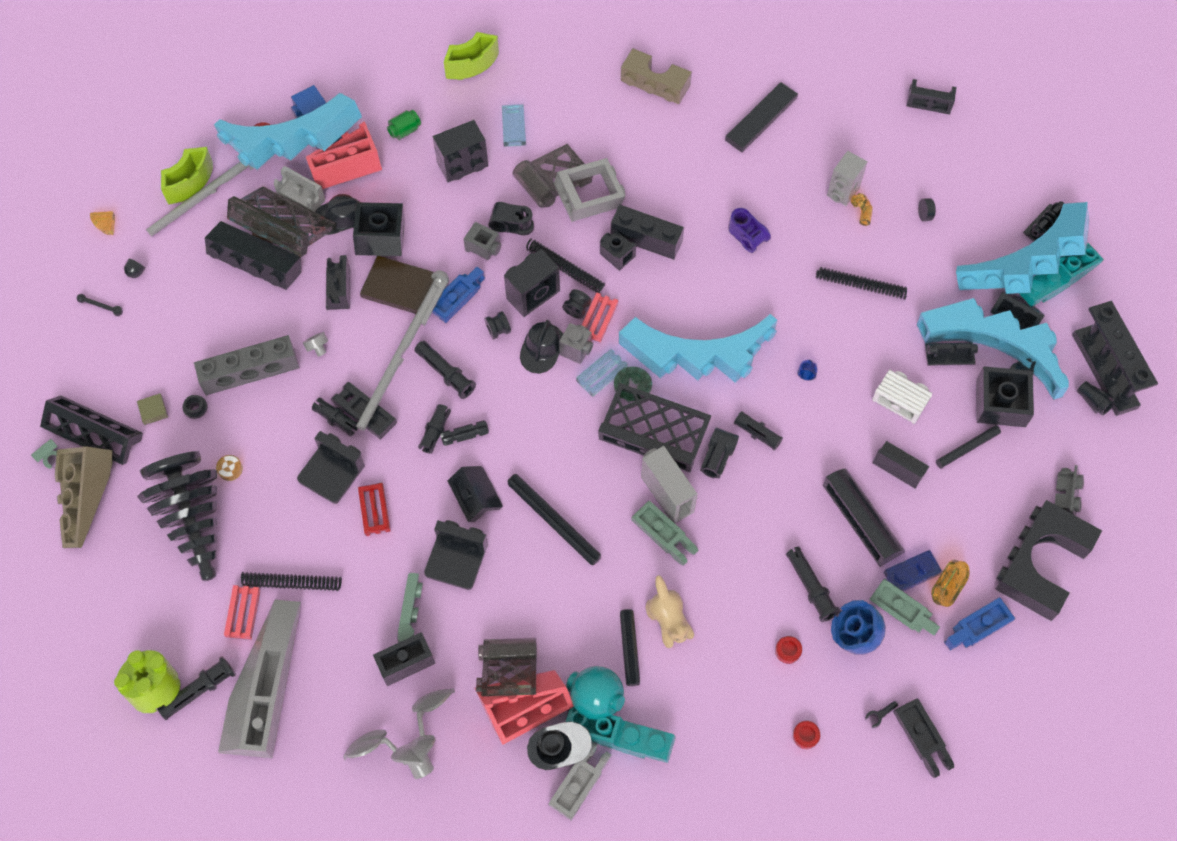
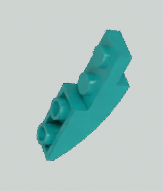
M1087 243L1085 255H1072L1060 258L1058 274L1035 275L1033 277L1031 293L1019 294L1031 307L1041 301L1045 303L1083 278L1102 263L1104 259Z
M574 707L569 709L565 721L576 722L584 726L588 730L592 742L639 758L645 759V757L665 763L669 762L676 739L674 734L627 722L615 715L608 718L590 720L579 714Z

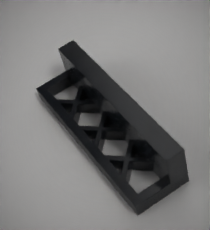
M60 395L45 401L40 424L41 428L82 447L112 450V461L121 465L127 463L131 446L141 442L142 432ZM52 413L57 415L61 425L56 426L50 423ZM69 424H77L81 435L73 434ZM90 433L98 434L102 444H95ZM116 442L122 445L120 455L114 452L110 443Z

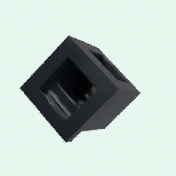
M618 231L612 234L606 233L600 240V255L620 271L636 257V244L629 242Z

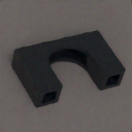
M1046 500L1041 507L1036 505L1029 516V519L1033 521L1029 527L1025 525L1018 537L1022 541L1019 547L1014 545L1007 557L1010 563L1007 568L1003 566L996 577L999 583L995 590L1052 621L1060 613L1070 592L1045 579L1036 571L1031 559L1033 546L1040 543H1053L1085 559L1093 550L1102 530Z

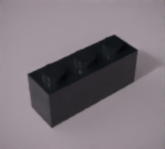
M619 204L611 221L610 234L618 231L629 242H634L636 247L675 260L683 242L684 227Z

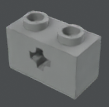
M847 151L833 170L827 196L833 201L847 206L860 188L868 161Z

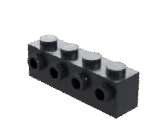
M222 221L205 237L207 255L221 260L234 268L241 269L254 277L263 279L274 286L287 290L301 274V256Z

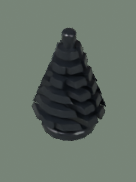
M199 451L174 455L143 467L140 470L143 479L154 480L167 477L168 481L147 488L137 496L141 503L156 502L147 508L152 516L172 513L156 521L161 529L184 524L183 527L167 534L168 538L171 541L188 538L189 542L183 543L177 548L182 554L193 552L194 557L187 559L192 567L198 565L202 581L214 579L216 572L214 567H212L211 561L216 559V550L208 552L207 546L217 543L216 534L203 537L202 533L216 527L217 518L197 521V519L212 514L217 510V502L199 504L217 495L216 485L206 486L217 479V470H203L190 475L182 474L183 471L201 462L202 459Z

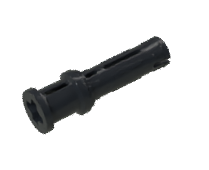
M425 340L423 342L420 341L416 345L415 353L443 377L444 383L454 388L461 399H465L472 394L476 388V382L466 378L459 367H453Z
M799 546L794 548L795 552L793 549L789 550L786 556L808 591V601L810 604H814L820 615L819 620L826 622L833 619L841 610L831 600L829 589L825 586L822 587Z
M223 656L219 658V662L209 669L201 670L198 674L199 677L179 690L176 698L168 706L162 705L157 708L165 720H168L169 717L190 704L207 690H216L217 685L229 676L234 677L236 675L231 665Z

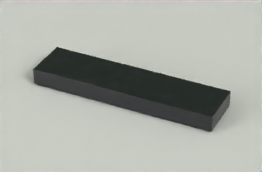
M780 82L726 135L725 141L740 152H743L797 99L798 93Z

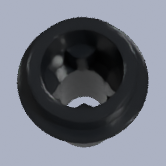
M1087 381L1081 384L1077 390V393L1083 397L1095 414L1105 415L1116 402L1111 394L1091 385Z

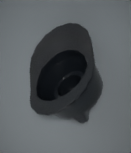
M347 194L334 196L328 203L318 207L312 217L313 227L316 231L325 235L336 234L354 228L356 203L360 201Z
M550 320L533 325L522 345L520 361L522 366L531 373L541 374L549 371L555 365L560 354L559 341L563 333L558 327L552 325Z
M562 722L546 726L536 731L530 737L527 745V755L533 765L543 770H552L575 764L584 760L589 754L592 747L591 736L584 726L576 722Z

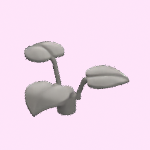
M454 688L430 692L413 704L412 711L417 712L420 737L397 748L385 737L387 734L386 730H374L355 740L345 752L344 760L346 758L364 756L375 750L380 744H386L393 751L391 755L392 760L404 765L407 764L415 779L427 776L434 769L427 754L436 739L434 735H425L422 717L425 712L433 711L442 705L452 693H455Z

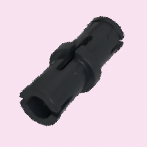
M321 397L316 400L319 405L315 402L313 403L312 411L327 419L328 424L331 426H337L349 436L355 434L352 428L355 431L358 430L356 427L358 422L346 416L339 407H333Z
M438 404L430 422L426 423V431L418 445V448L422 449L425 453H433L438 438L445 431L444 426L451 413V409H447L448 407Z
M743 411L738 414L734 421L735 425L751 434V438L754 440L759 439L773 450H776L783 440V437L765 427V423L762 421L759 423Z

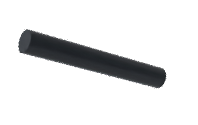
M995 425L937 459V466L942 469L1001 434L1000 428Z

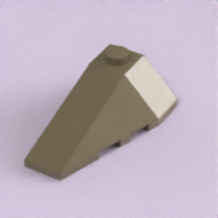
M87 446L57 450L55 482H59L61 494L57 496V501L63 507V515L60 517L62 548H82L110 477L113 464L112 450Z

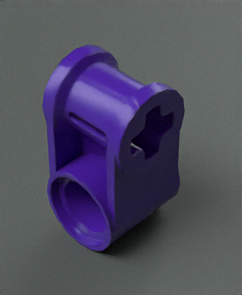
M737 208L732 211L728 230L748 252L754 253L761 243L768 242L771 239L769 230L747 209Z

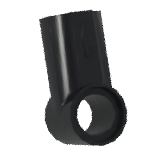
M716 427L710 439L709 450L700 471L710 478L720 479L729 456L733 455L739 436Z

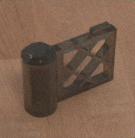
M566 144L531 162L529 160L520 162L514 168L512 174L540 208L550 207L554 204L556 197L559 196L553 182V178H556L557 172H555L556 166L573 168L585 163ZM566 153L571 158V161L557 160L558 156ZM544 163L553 165L552 171L543 170L540 165ZM593 176L573 181L572 183L574 187L579 185L582 188L592 182Z
M537 638L484 639L483 645H478L479 661L483 660L482 678H477L476 692H481V696L536 695ZM523 665H531L523 671L517 668ZM501 666L502 668L497 671H494L489 667ZM509 672L515 675L510 679L504 677ZM524 680L531 685H518L517 683ZM494 681L501 683L499 686H488Z

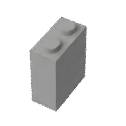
M664 446L659 449L653 448L645 453L642 458L641 478L668 518L677 523L694 513L697 492Z

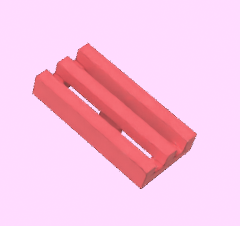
M596 293L582 326L588 328L599 302L602 303L589 330L592 332V340L601 342L618 306V300H610V297L606 295L602 297L600 293ZM608 305L610 306V309L605 317V320L599 330L598 335L594 334V332L599 324V321L605 311L606 306Z
M233 585L224 632L226 638L252 639L260 596L259 587L249 588V586L239 587L238 585ZM242 594L236 623L235 632H233L239 595ZM248 594H252L246 631L241 633Z

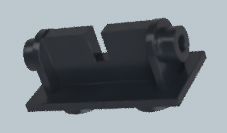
M973 342L925 343L927 366L975 365L974 354L978 352V345L973 344Z

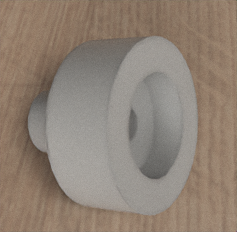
M321 332L305 340L303 345L307 352L314 349L319 357L326 353L323 344L328 342L325 333Z

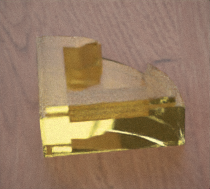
M113 211L90 213V219L98 230L107 235H114L115 214Z

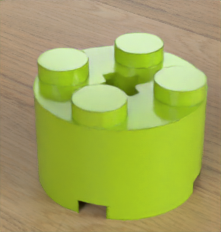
M135 650L131 652L114 680V685L122 696L137 711L142 713L157 712L156 708L162 705L168 706L176 698L181 686L175 668L161 653L153 650L142 652Z

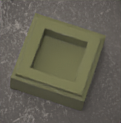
M160 393L137 401L144 425L168 418L165 403Z

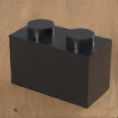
M422 632L373 654L387 686L436 664Z

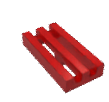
M383 483L358 487L365 536H369L371 533L380 534V531L390 532ZM374 490L379 491L384 523L382 525H379ZM369 491L374 522L372 527H369L364 493Z

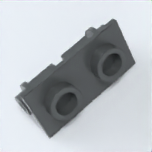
M1075 465L1074 472H1071L1069 468H1062L1061 472H1058L1056 490L1066 491V494L1056 493L1055 505L1075 516L1076 512H1081L1082 499L1078 497L1079 489L1083 490L1084 475L1079 473L1078 465Z

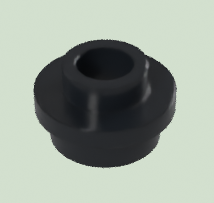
M191 395L184 400L182 409L188 418L197 419L207 412L208 405L203 397ZM194 406H199L198 409L192 410Z

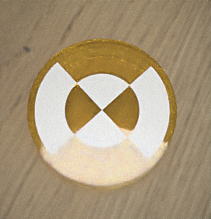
M225 455L218 460L216 470L223 480L233 481L242 474L243 466L236 456Z

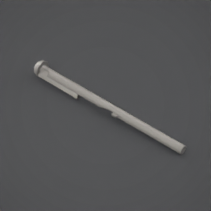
M239 162L151 225L146 231L151 237L210 194L216 193L215 189L218 186L230 181L249 167L252 170L253 167L245 166Z
M437 270L431 275L434 281L356 425L358 429L365 431L395 372L404 361L401 357L409 348L420 325L425 326L449 282L446 272Z

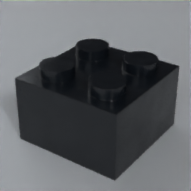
M475 120L432 136L437 164L447 183L459 180L468 174L479 172L488 167L486 140Z
M356 203L353 229L355 255L402 256L405 225L403 203Z
M542 249L536 253L529 254L522 263L509 268L504 275L506 299L523 317H526L560 292L559 267Z
M983 366L976 379L977 423L1026 427L1034 416L1033 371Z

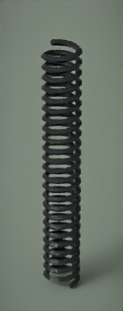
M530 238L527 242V251L536 253L542 249L557 266L559 265L560 271L565 272L566 275L568 274V276H571V278H574V280H577V282L584 286L586 285L587 288L589 287L595 293H600L604 288L605 282L602 283V280L599 281V278L596 279V277H593L584 269L581 270V267L578 268V265L575 266V264H572L563 256L560 257V254L557 255V253H554L545 245L542 246V243L539 244V241L536 242V239L531 242L532 238Z
M822 266L816 271V279L819 278L821 280L823 278L825 281L827 277V282L830 280L832 283L834 280V283L840 284L841 282V285H844L845 282V286L848 285L850 287L852 285L854 288L856 285V289L859 287L860 290L862 287L863 290H866L867 287V291L873 292L874 290V293L878 289V294H880L882 289V295L885 292L887 296L889 292V297L891 295L895 297L896 295V298H898L900 295V299H902L904 294V300L907 297V287H903V285L896 286V284H893L892 286V283L889 284L884 281L881 283V280L878 281L877 279L875 281L871 279L870 281V278H863V276L859 278V275L856 276L854 274L852 276L851 273L848 276V272L844 273L843 271L841 273V271H838L837 273V270L834 271L832 269L830 271V268L826 269L825 267L823 269Z
M242 572L241 584L242 586H259L260 588L262 586L264 588L271 586V588L279 587L280 589L287 587L288 589L299 588L300 590L303 588L304 590L320 589L322 591L324 589L326 591L328 589V591H339L342 577L340 576L338 581L337 576L334 580L333 576L330 579L329 576L326 578L325 576L317 577L316 575L313 577L311 575L309 586V575H307L305 586V575H303L301 586V575L299 574L297 586L296 574L294 575V585H292V574L290 575V585H288L289 574L286 575L285 579L284 573L281 578L280 573L277 577L276 573L274 576L272 573L269 576L268 573L266 575L262 573L261 575L260 572L258 574L256 572L254 574L252 572L250 574Z

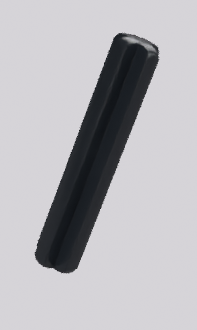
M625 609L620 611L626 685L633 687L640 685L634 611L632 609Z

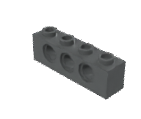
M289 335L194 362L198 382L206 396L299 369L296 353Z

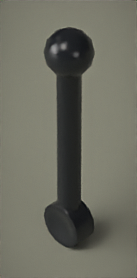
M84 294L77 295L79 303L86 302L112 311L115 316H120L123 313L120 306L112 307L86 298Z

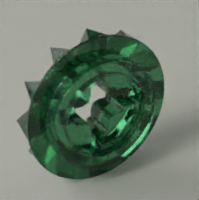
M626 367L615 376V392L619 383L629 386L630 378L634 384H638L637 389L650 393L652 390V379L642 368ZM622 391L620 399L627 400L628 403L635 401L632 394Z

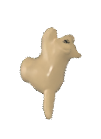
M657 575L655 586L658 594L647 601L645 608L648 617L659 622L663 644L665 647L671 648L674 642L682 643L686 639H693L695 634L683 614V601L679 593L674 590H668L663 578Z

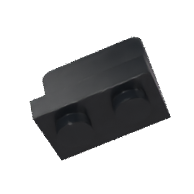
M319 431L314 438L318 450L299 473L297 480L301 485L331 503L336 504L361 473L365 464L361 456L362 453L352 445L347 447L334 434L329 433L327 435Z
M437 520L434 528L436 541L424 574L429 579L471 590L488 547L487 536L482 530L474 527L466 529L460 527L454 521L446 520L442 522Z

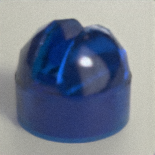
M810 359L802 361L797 371L798 376L803 380H814L818 372L817 364L813 363Z

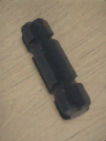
M482 420L476 422V425L468 424L454 428L452 432L446 430L440 436L443 445L447 446L454 444L453 441L458 443L475 438L478 434L479 436L489 433L486 421Z

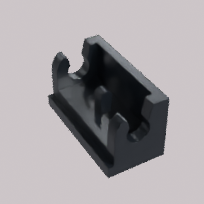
M912 79L907 107L950 115L955 102L957 87L952 86L951 91L948 93L916 87L917 79Z
M346 255L340 256L339 263H333L330 257L327 258L326 310L350 309V266Z

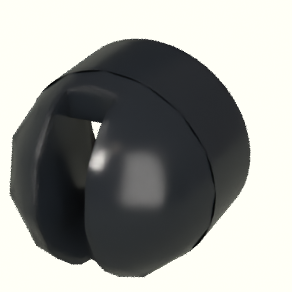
M130 258L124 266V273L131 278L139 277L145 270L143 265Z

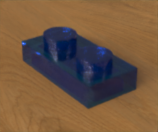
M928 550L885 569L883 573L890 583L904 592L941 575L943 571L931 550Z

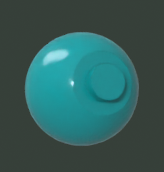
M591 666L585 668L580 673L577 671L573 672L567 680L566 688L571 692L570 696L574 708L587 719L598 720L605 717L608 718L620 711L624 705L623 684L618 675L609 668Z

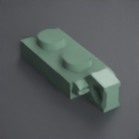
M885 578L869 599L904 625L919 633L924 628L932 635H935L940 629L939 625L930 620L933 613L928 611V608Z

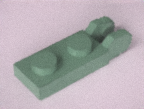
M651 501L644 504L631 517L632 522L667 554L670 553L672 558L679 564L684 566L688 562L685 555L675 547L679 542L692 555L699 551L696 545L685 536L686 533Z
M417 573L408 574L398 628V643L414 636V629L411 627V623L417 622L419 611L418 607H414L416 598H421L423 583L419 582V574Z

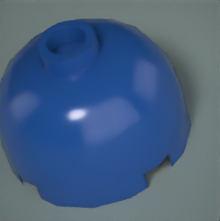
M853 600L844 604L840 608L842 611L838 617L834 616L832 620L831 634L833 640L842 649L855 655H865L875 651L885 638L886 625L883 616L873 605L863 600Z

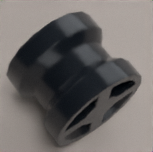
M573 289L569 293V300L564 302L562 308L568 315L574 318H583L585 308L591 304V298L586 293Z
M503 311L498 312L494 317L488 316L484 318L488 332L493 340L497 339L500 334L511 333L509 322Z

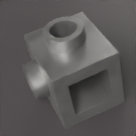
M569 323L559 341L560 355L581 364L585 356H588L593 348L592 332L582 325Z

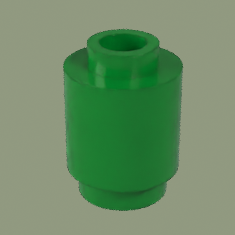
M405 110L388 120L387 131L392 138L401 140L418 130L421 120L414 110Z

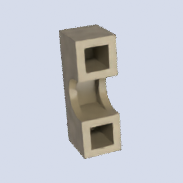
M632 48L621 66V81L629 86L640 88L649 94L662 97L669 102L680 104L691 85L692 72L672 64L668 71L654 73L651 71L652 56Z

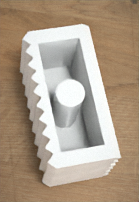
M889 369L872 400L915 424L933 393L924 384H915L908 380L904 373L900 371L894 372Z

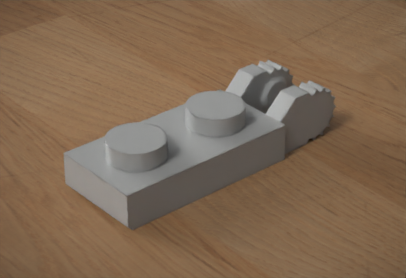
M593 742L589 754L584 760L574 764L549 802L550 807L571 821L602 775V770L611 758V754L606 751L599 759L595 768L587 762L595 754L598 746Z

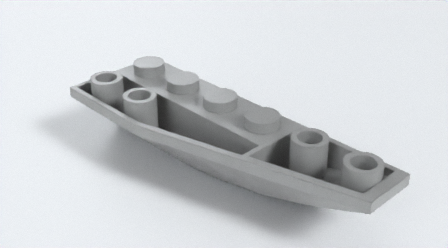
M274 600L229 697L218 750L219 753L273 758L301 602Z

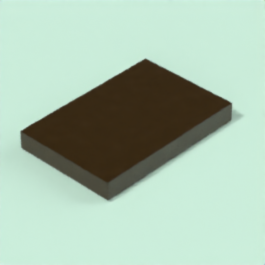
M377 256L362 287L360 296L367 300L416 314L434 281L431 277L434 272Z

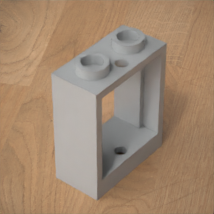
M607 158L559 171L554 181V186L571 222L617 209L619 204L622 205L625 198V189L619 184L616 178V171L610 165ZM601 174L611 195L582 203L572 182Z

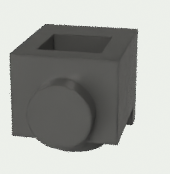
M477 222L472 225L463 239L466 252L469 253L471 251L487 260L492 255L497 256L501 249L499 233Z

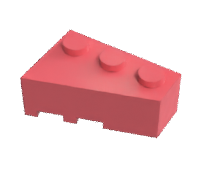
M555 670L475 688L487 717L502 745L574 707L565 684Z

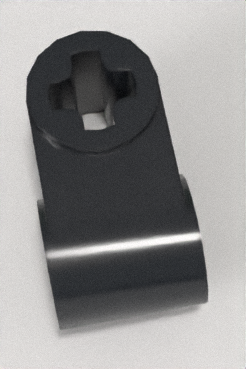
M496 202L493 206L488 226L496 232L528 235L534 230L533 214L527 206Z

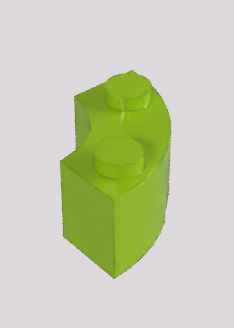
M476 32L474 37L466 43L449 45L444 59L446 79L462 80L474 77L487 70L495 62L499 54L498 36Z
M207 147L184 149L178 163L170 168L161 170V191L168 205L189 199L206 185L213 170V160Z

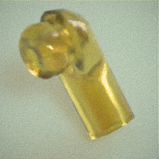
M858 193L851 197V204L853 207L861 209L859 223L863 226L870 225L873 206L865 194Z

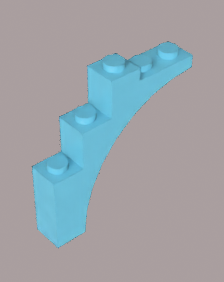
M339 93L314 111L283 123L267 126H241L219 119L214 126L218 131L217 137L225 145H231L238 152L239 155L237 157L240 162L245 166L249 165L258 170L274 154L279 157L283 156L291 161L307 145L316 146L325 151L361 119L362 115L355 100Z
M1088 202L1063 204L1059 217L1046 233L1030 245L1012 254L982 263L957 266L956 275L959 290L1005 288L1006 294L1031 293L1033 275L1058 274L1061 256L1086 254L1090 221Z
M974 298L920 314L917 327L925 343L966 341L983 344L1006 353L1029 369L1032 362L1036 361L1034 374L1044 384L1053 400L1063 397L1069 387L1068 378L1062 373L1058 365L1057 356L1052 353L1057 344V338L1047 323L1020 330L1019 321L1013 317L1010 310L984 317L981 306L977 305Z
M770 314L760 323L742 333L720 339L693 340L667 335L649 327L635 317L619 332V344L659 378H662L666 373L670 374L678 364L696 380H699L703 375L708 376L716 367L736 383L741 377L746 378L752 371L753 356L758 353L761 344L765 340L767 342L775 336L777 332L775 330L777 319Z

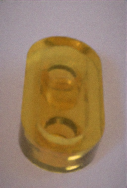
M951 560L946 565L931 591L932 599L936 605L950 607L954 604L969 579L970 569L966 562Z

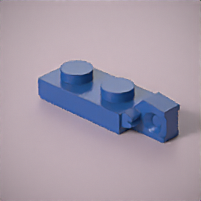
M476 267L469 275L459 274L444 289L432 313L444 323H447L481 288L480 284L485 279L484 271Z
M999 597L959 621L952 628L955 633L949 636L944 643L950 651L962 643L965 648H968L1012 623L1016 618Z

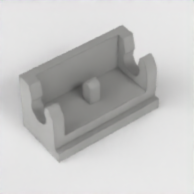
M284 166L281 169L282 180H274L275 195L313 216L314 212L325 201L322 187Z

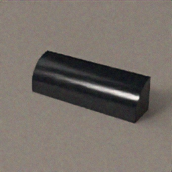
M840 469L826 476L823 487L879 567L905 553L902 545L847 469Z

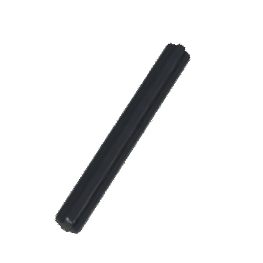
M513 474L508 479V486L590 565H595L599 562L601 554L518 474Z

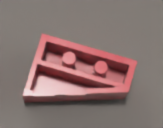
M365 121L359 124L360 128L350 134L348 132L344 133L342 139L332 144L325 151L318 149L306 156L313 180L322 189L382 170L377 149Z

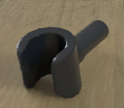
M893 701L878 712H868L865 720L869 716L874 715L878 718V723L874 724L871 728L879 727L882 718L898 707V703Z

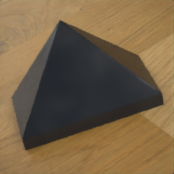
M1004 291L990 311L995 315L1010 310L1013 317L1019 321L1020 330L1039 325L1045 316L1035 306L1031 307L1022 297L1006 294Z

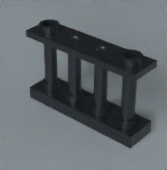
M1112 300L1092 306L1088 310L1095 323L1075 330L1072 336L1100 388L1111 394L1112 398L1116 401L1112 410L1118 416L1138 409L1141 404L1135 393L1157 386L1158 382Z

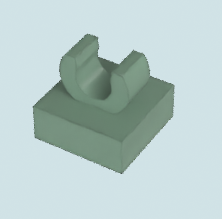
M50 439L32 453L31 456L37 462L43 459L44 466L50 469L52 466L48 463V457L50 455L56 456L57 451L52 450L57 445Z

